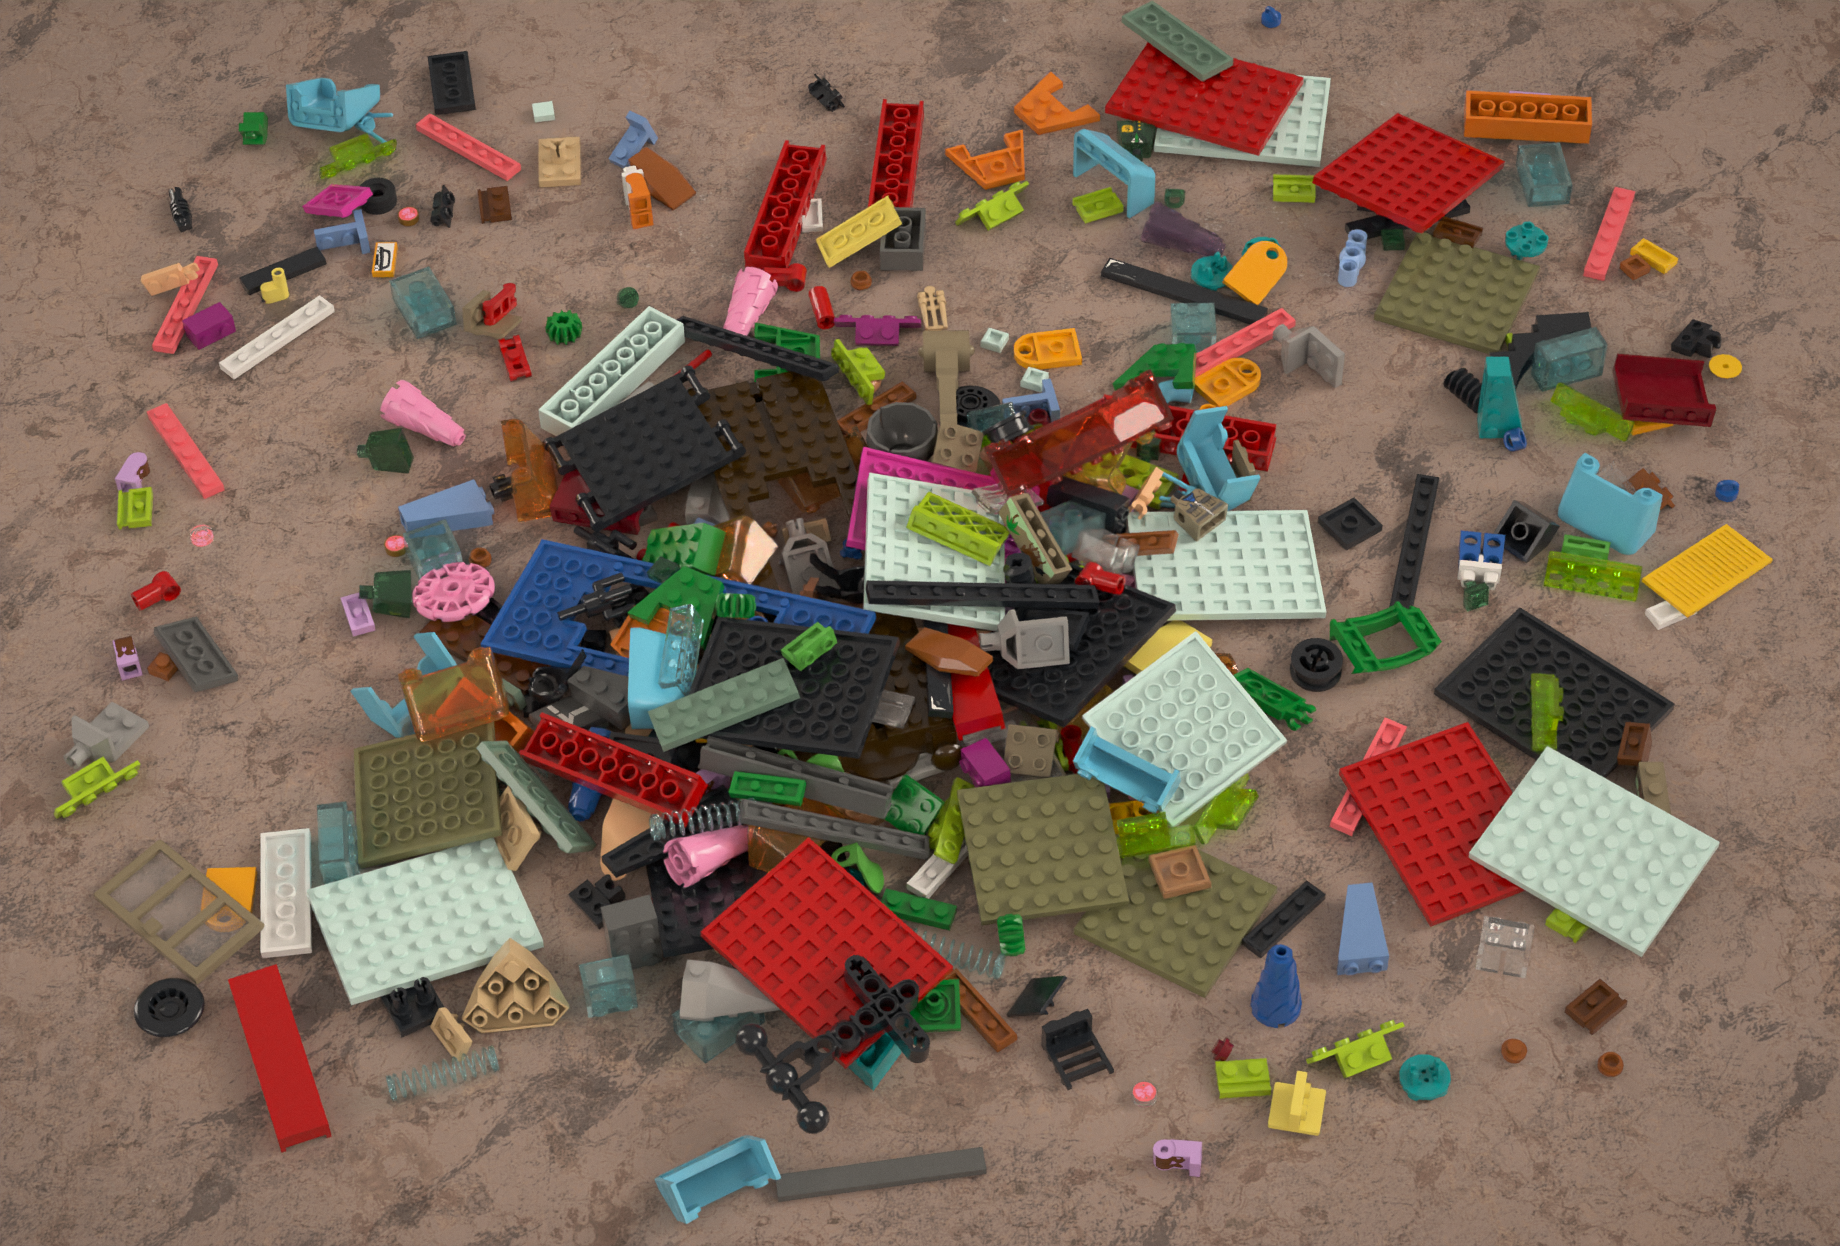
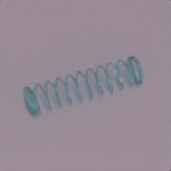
M753 797L747 799V800L755 801V799H754ZM739 799L737 805L735 802L730 801L728 805L721 802L718 808L716 805L711 804L709 809L702 805L699 811L695 807H692L690 812L682 809L680 814L673 810L671 816L667 812H663L661 818L656 813L651 814L649 818L651 835L655 841L660 840L661 835L663 839L666 838L663 824V816L666 814L670 820V832L674 838L675 828L672 817L673 813H676L679 817L681 835L684 836L683 811H686L689 816L690 832L694 834V824L691 818V813L694 809L698 814L699 829L703 833L702 808H705L708 813L709 829L713 831V821L710 814L712 806L717 810L718 826L722 829L721 805H724L727 810V823L731 828L730 803H733L736 807L737 823L741 826L738 806L742 799Z
M924 931L922 936V939L925 941L927 936L926 931ZM936 934L933 935L930 946L932 948L936 940ZM945 936L942 938L940 950L938 952L940 955L942 954V949L945 944ZM955 939L952 940L951 945H950L949 954H948V956L946 957V960L949 959V963H950V964H951V953H952V950H953V948H954ZM964 942L961 943L959 955L956 961L951 964L952 966L958 962L960 969L965 968L967 965L969 972H972L977 967L979 975L986 971L989 978L992 976L996 980L1000 978L1005 965V954L1000 953L998 955L993 973L989 975V963L993 955L991 950L987 964L980 973L979 964L984 950L983 947L980 949L978 960L971 970L970 958L974 945H971L968 959L964 966L961 967L960 959L965 945Z
M488 1045V1051L486 1048H482L483 1065L475 1050L472 1051L473 1068L467 1055L463 1053V1071L457 1058L453 1056V1074L448 1062L443 1058V1077L438 1065L433 1061V1080L428 1068L423 1064V1083L418 1071L413 1067V1086L407 1072L403 1070L402 1081L404 1091L395 1073L392 1074V1078L390 1074L386 1075L392 1101H397L395 1079L403 1097L406 1099L405 1076L413 1094L416 1096L415 1073L423 1091L426 1093L425 1070L433 1088L436 1090L437 1083L434 1065L443 1085L446 1087L447 1080L444 1062L453 1082L456 1084L454 1059L464 1081L467 1080L464 1057L474 1078L477 1077L474 1054L483 1074H487L484 1051L495 1073L499 1072V1064L493 1045Z

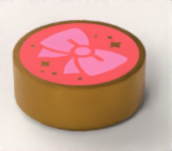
M414 207L400 209L398 212L399 223L403 226L417 224L419 221L418 210Z
M392 535L384 542L385 551L389 556L399 557L408 550L407 540L404 536Z

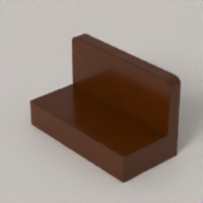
M1625 723L1617 756L1618 765L1638 767L1639 762H1648L1652 746L1650 724Z

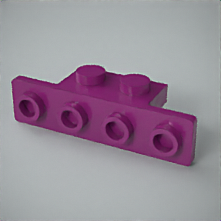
M840 315L839 318H834L835 327H856L855 345L899 346V328H922L921 319H917L916 316H904V319H898L892 315H885L883 318H874L872 315H862L861 318H852L851 315Z

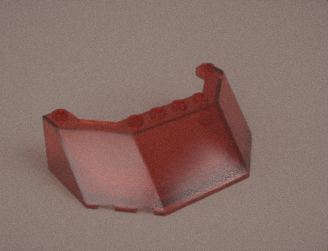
M1151 369L1141 373L1134 380L1133 378L1128 380L1123 387L1114 391L1111 394L1112 398L1108 400L1105 396L1028 434L1015 438L1012 444L1010 440L1005 442L1002 439L998 444L993 442L983 447L979 455L1005 499L1025 494L1024 492L1048 482L1050 485H1054L1062 481V476L1069 472L1073 476L1083 471L1082 466L1091 463V466L1104 461L1103 456L1110 453L1112 457L1125 451L1123 447L1155 430L1161 432L1171 427L1170 422L1174 420V417Z

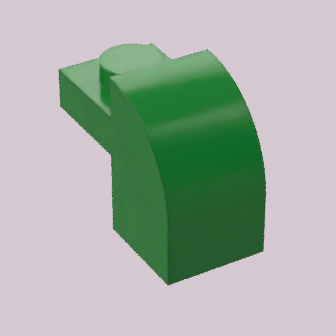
M244 112L243 123H239V132L243 136V145L266 144L268 116L264 112Z

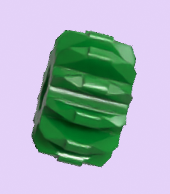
M561 309L560 313L553 312L552 316L547 317L545 329L550 341H555L557 345L560 343L567 345L568 342L575 343L576 338L581 337L583 327L577 313L572 314L571 310L563 312Z
M721 593L717 596V615L726 618L754 617L756 610L755 597L751 594Z
M1013 913L999 916L997 926L1001 954L1010 957L1024 954L1026 948L1022 917L1019 914L1013 915Z

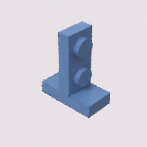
M629 111L625 117L630 124L628 130L608 158L611 163L621 168L630 166L628 159L640 152L646 141L654 145L658 140L648 120L632 111Z
M362 210L353 211L355 222L315 229L314 234L318 249L325 250L360 243L362 254L371 253Z
M1051 378L1042 380V393L1002 399L1003 418L1006 419L1024 410L1027 412L1025 417H1028L1032 410L1044 409L1050 417L1051 426L1060 425V408Z

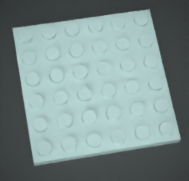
M1196 631L1082 715V719L1089 728L1091 726L1096 728L1098 737L1173 774L1175 769L1180 771L1181 782L1163 812L1158 811L1172 829L1287 743V739Z

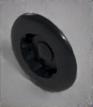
M980 386L958 387L956 391L957 425L974 430H982L989 427L998 419L1001 413L999 398L992 391Z
M166 978L156 981L146 987L138 996L134 1006L135 1021L140 1029L152 1036L172 1037L182 1034L192 1028L201 1018L205 1006L204 996L194 983L182 978Z

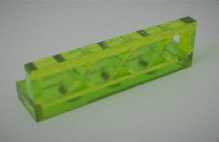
M1550 551L1544 586L1636 602L1642 566ZM1550 573L1561 575L1563 579H1550ZM1582 578L1586 583L1577 584L1574 579ZM1606 582L1609 587L1601 588L1597 583ZM1620 587H1634L1633 593L1624 592Z

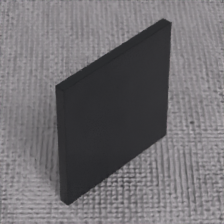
M1064 975L1032 978L1006 1015L1008 1017L1048 1015L1049 1013L1045 1009L1047 1007H1054L1052 999L1067 977Z

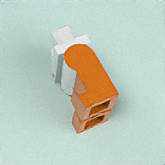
M636 166L623 168L624 199L626 206H629L632 228L638 229L654 225L651 197L644 179L643 170H637Z

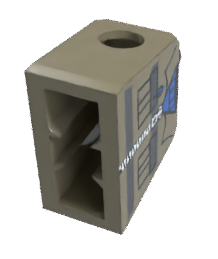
M1195 489L1187 496L1177 490L1170 499L1175 504L1174 520L1196 542L1226 520L1228 504L1201 489Z

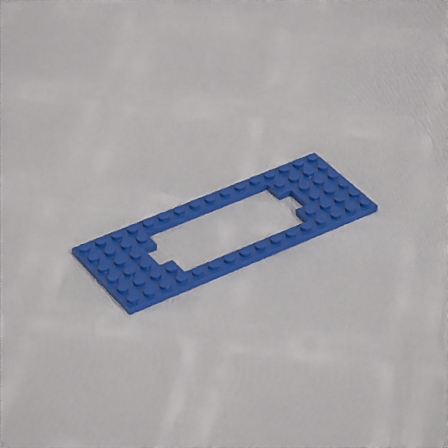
M542 539L481 642V647L486 651L563 668H570L581 650L584 649L587 657L580 668L588 666L629 677V658L579 647L578 645L587 631L585 623L574 621L576 616L560 621L557 612L582 604V596L594 592L592 588L593 582L622 572L625 579L623 582L656 589L680 569ZM710 576L723 583V593L753 595L756 603L755 611L776 615L774 623L811 627L816 622H819L823 627L827 628L830 626L833 630L868 634L877 618L874 611ZM611 586L604 588L605 592H608ZM689 672V691L696 673Z

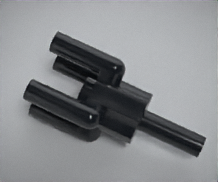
M579 525L574 528V533L587 541V549L634 559L619 549L618 542L631 550L637 547V542L618 530H613L607 536L599 531L590 533Z
M622 572L595 581L592 584L594 592L582 596V604L557 612L558 618L562 621L586 613L588 618L603 614L606 621H611L628 615L627 612L635 606L634 603L614 610L611 609V606L629 600L628 594L632 593L631 586L627 584L605 592L604 588L625 581Z

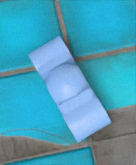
M1355 229L1350 231L1346 247L1339 254L1338 282L1344 287H1351L1357 283L1359 270L1366 262L1367 234L1363 230Z

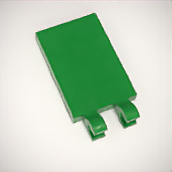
M1249 668L1233 675L1263 712L1279 721L1284 719L1289 729L1296 731L1301 728V725L1297 724L1294 718L1300 720L1303 724H1309L1313 721L1312 718L1307 716L1306 711L1312 714L1316 711V707L1306 704V699Z

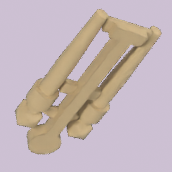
M927 286L924 292H918L917 294L925 331L947 329L944 291L937 290L935 292L933 286ZM936 310H940L943 325H938ZM927 311H931L933 326L928 325Z

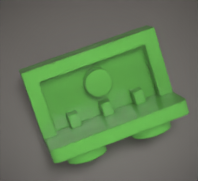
M1565 534L1560 561L1606 568L1611 542Z
M816 622L781 649L783 657L798 670H803L837 644L834 630L830 626L825 628L819 622Z

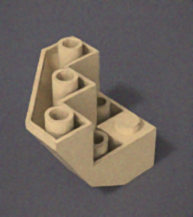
M509 938L495 953L477 980L462 1015V1020L481 1033L553 1026L569 1009V1004L545 966L529 950L512 938Z

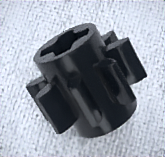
M505 474L492 477L494 482L490 483L489 487L494 499L500 498L501 502L513 499L512 493L517 492L513 478L511 476L506 477Z

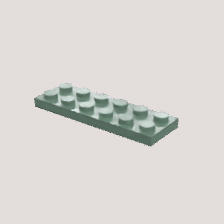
M1153 0L1122 16V23L1202 82L1233 66L1232 57Z
M784 658L652 709L648 711L663 752L799 699L800 696Z
M482 741L476 749L481 753L482 760L494 768L497 772V777L507 783L512 789V794L527 806L526 810L528 813L540 821L542 829L547 834L553 836L557 841V846L563 852H589L597 845L595 841L507 741Z

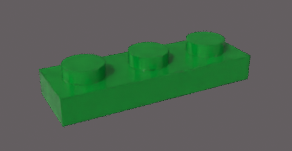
M734 771L729 795L732 798L801 806L807 784L805 780Z
M887 888L881 900L900 919L950 931L957 913L956 905Z

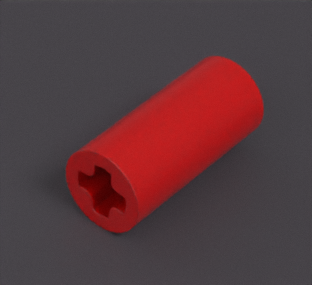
M815 286L810 289L808 296L817 326L820 329L827 330L835 325V315L827 289L823 286Z

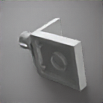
M1284 324L1275 328L1272 337L1282 345L1281 357L1283 370L1286 374L1307 363L1311 369L1319 373L1334 388L1342 385L1345 353L1317 328L1310 326L1298 329L1295 332H1291Z
M797 518L795 523L794 519L787 521L785 524L790 537L782 551L779 564H784L791 593L800 595V591H803V585L808 583L810 577L819 578V586L828 585L839 589L835 580L822 574L810 563V553H815L822 562L833 567L826 541L812 533L807 534L803 518Z
M1015 609L1009 610L997 625L998 632L979 634L981 650L985 652L1000 651L1001 656L1017 669L1070 664L1067 617L1019 621Z
M111 702L91 723L74 715L71 720L72 738L75 745L63 758L74 769H78L88 758L96 761L104 757L107 762H115L149 728L148 721L114 702Z

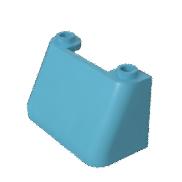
M316 78L287 84L286 95L289 121L297 127L335 132L348 131L379 102L380 85L368 84L361 88L340 90L336 93V85L329 78Z
M1584 453L1578 459L1558 507V517L1596 540L1611 542L1610 548L1619 553L1632 555L1655 533L1663 495L1650 488H1642L1636 491L1634 495L1596 475L1600 467L1598 460Z
M644 628L630 629L628 708L632 729H654L648 711L688 696L689 664H691V659H695L696 655L695 645H691L690 640Z

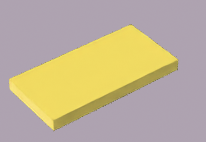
M886 196L818 237L816 242L826 264L830 268L902 225V222L890 198Z
M1173 620L1161 627L1124 667L1135 674H1139L1195 631L1209 647L1212 646V639L1181 620Z

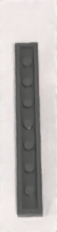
M742 799L740 803V823L849 845L858 843L860 847L927 860L930 856L929 836Z
M983 1147L785 1173L780 1174L781 1178L775 1181L778 1202L982 1175L987 1174Z

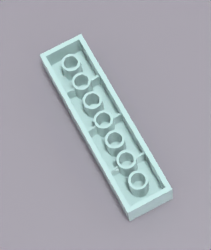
M650 306L646 308L538 410L541 428L558 436L618 405L685 343L683 323Z

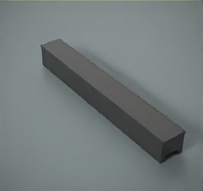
M711 736L708 737L706 746H703L701 749L698 768L732 778L734 771L805 780L807 784L804 793L805 798L884 820L892 805L893 786Z

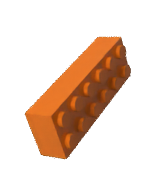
M1466 90L1464 137L1589 144L1592 129L1591 97Z

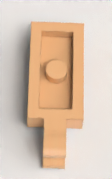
M177 263L142 275L141 282L150 295L153 296L189 284V280L198 278L196 271H199L200 268L196 263H191L185 267Z
M1158 467L1146 478L1128 508L1130 512L1133 509L1139 512V520L1147 513L1146 506L1150 504L1155 496L1152 492L1155 493L1162 484L1159 479L1163 471Z

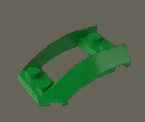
M1395 602L1393 606L1373 614L1346 618L1345 622H1337L1335 619L1330 621V641L1337 640L1355 667L1351 674L1385 671L1408 665L1430 655L1442 642L1420 608L1410 605L1408 609L1403 607L1400 602ZM1401 622L1418 648L1394 657L1377 659L1363 637L1385 630Z

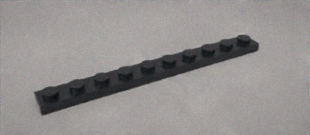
M686 316L676 319L683 323L684 337L708 344L709 346L721 348L724 351L737 353L740 356L765 362L771 366H777L786 371H793L818 381H827L830 377L839 373L838 364Z
M867 580L865 585L868 603L875 605L1098 609L1100 603L1095 585Z

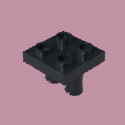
M426 977L420 978L421 984L417 979L414 981V987L407 989L400 987L397 988V992L394 989L390 994L380 997L401 1038L431 1025L438 1009L444 1008L430 980Z

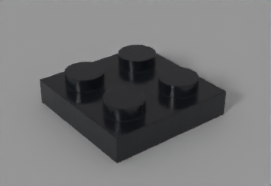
M1355 497L1318 517V523L1346 551L1382 531L1383 527Z

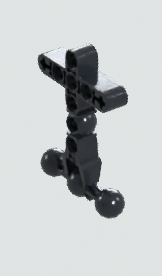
M860 955L850 956L845 962L844 980L864 1006L856 1011L855 1016L850 1015L849 1021L842 1020L836 1022L830 1031L828 1030L825 1034L819 1035L806 1043L801 1041L794 1042L779 1053L777 1058L766 1046L768 1036L765 1029L759 1024L748 1023L742 1025L735 1036L736 1046L744 1055L757 1058L762 1065L760 1073L766 1074V1083L769 1089L775 1094L782 1095V1101L790 1100L798 1110L796 1118L800 1129L808 1134L820 1133L828 1126L830 1121L829 1112L822 1103L810 1101L802 1091L819 1082L821 1072L834 1062L835 1057L840 1058L842 1053L854 1051L860 1042L863 1043L865 1039L873 1037L884 1029L911 1062L922 1063L928 1058L930 1039L909 1013L917 1007L919 999V986L915 981L905 979L889 988L864 957ZM867 988H875L877 991H875V992H868V991L865 990V989H867ZM910 993L913 997L906 998L902 994ZM887 1006L890 1007L892 1010L883 1011L881 1008ZM863 1020H868L872 1024L863 1025L860 1022ZM906 1026L908 1029L905 1031H901L896 1027ZM848 1034L851 1038L843 1039L840 1035ZM828 1048L830 1051L827 1053H822L819 1051V1049ZM797 1058H800L806 1065L812 1068L800 1078L795 1067L790 1064V1062Z

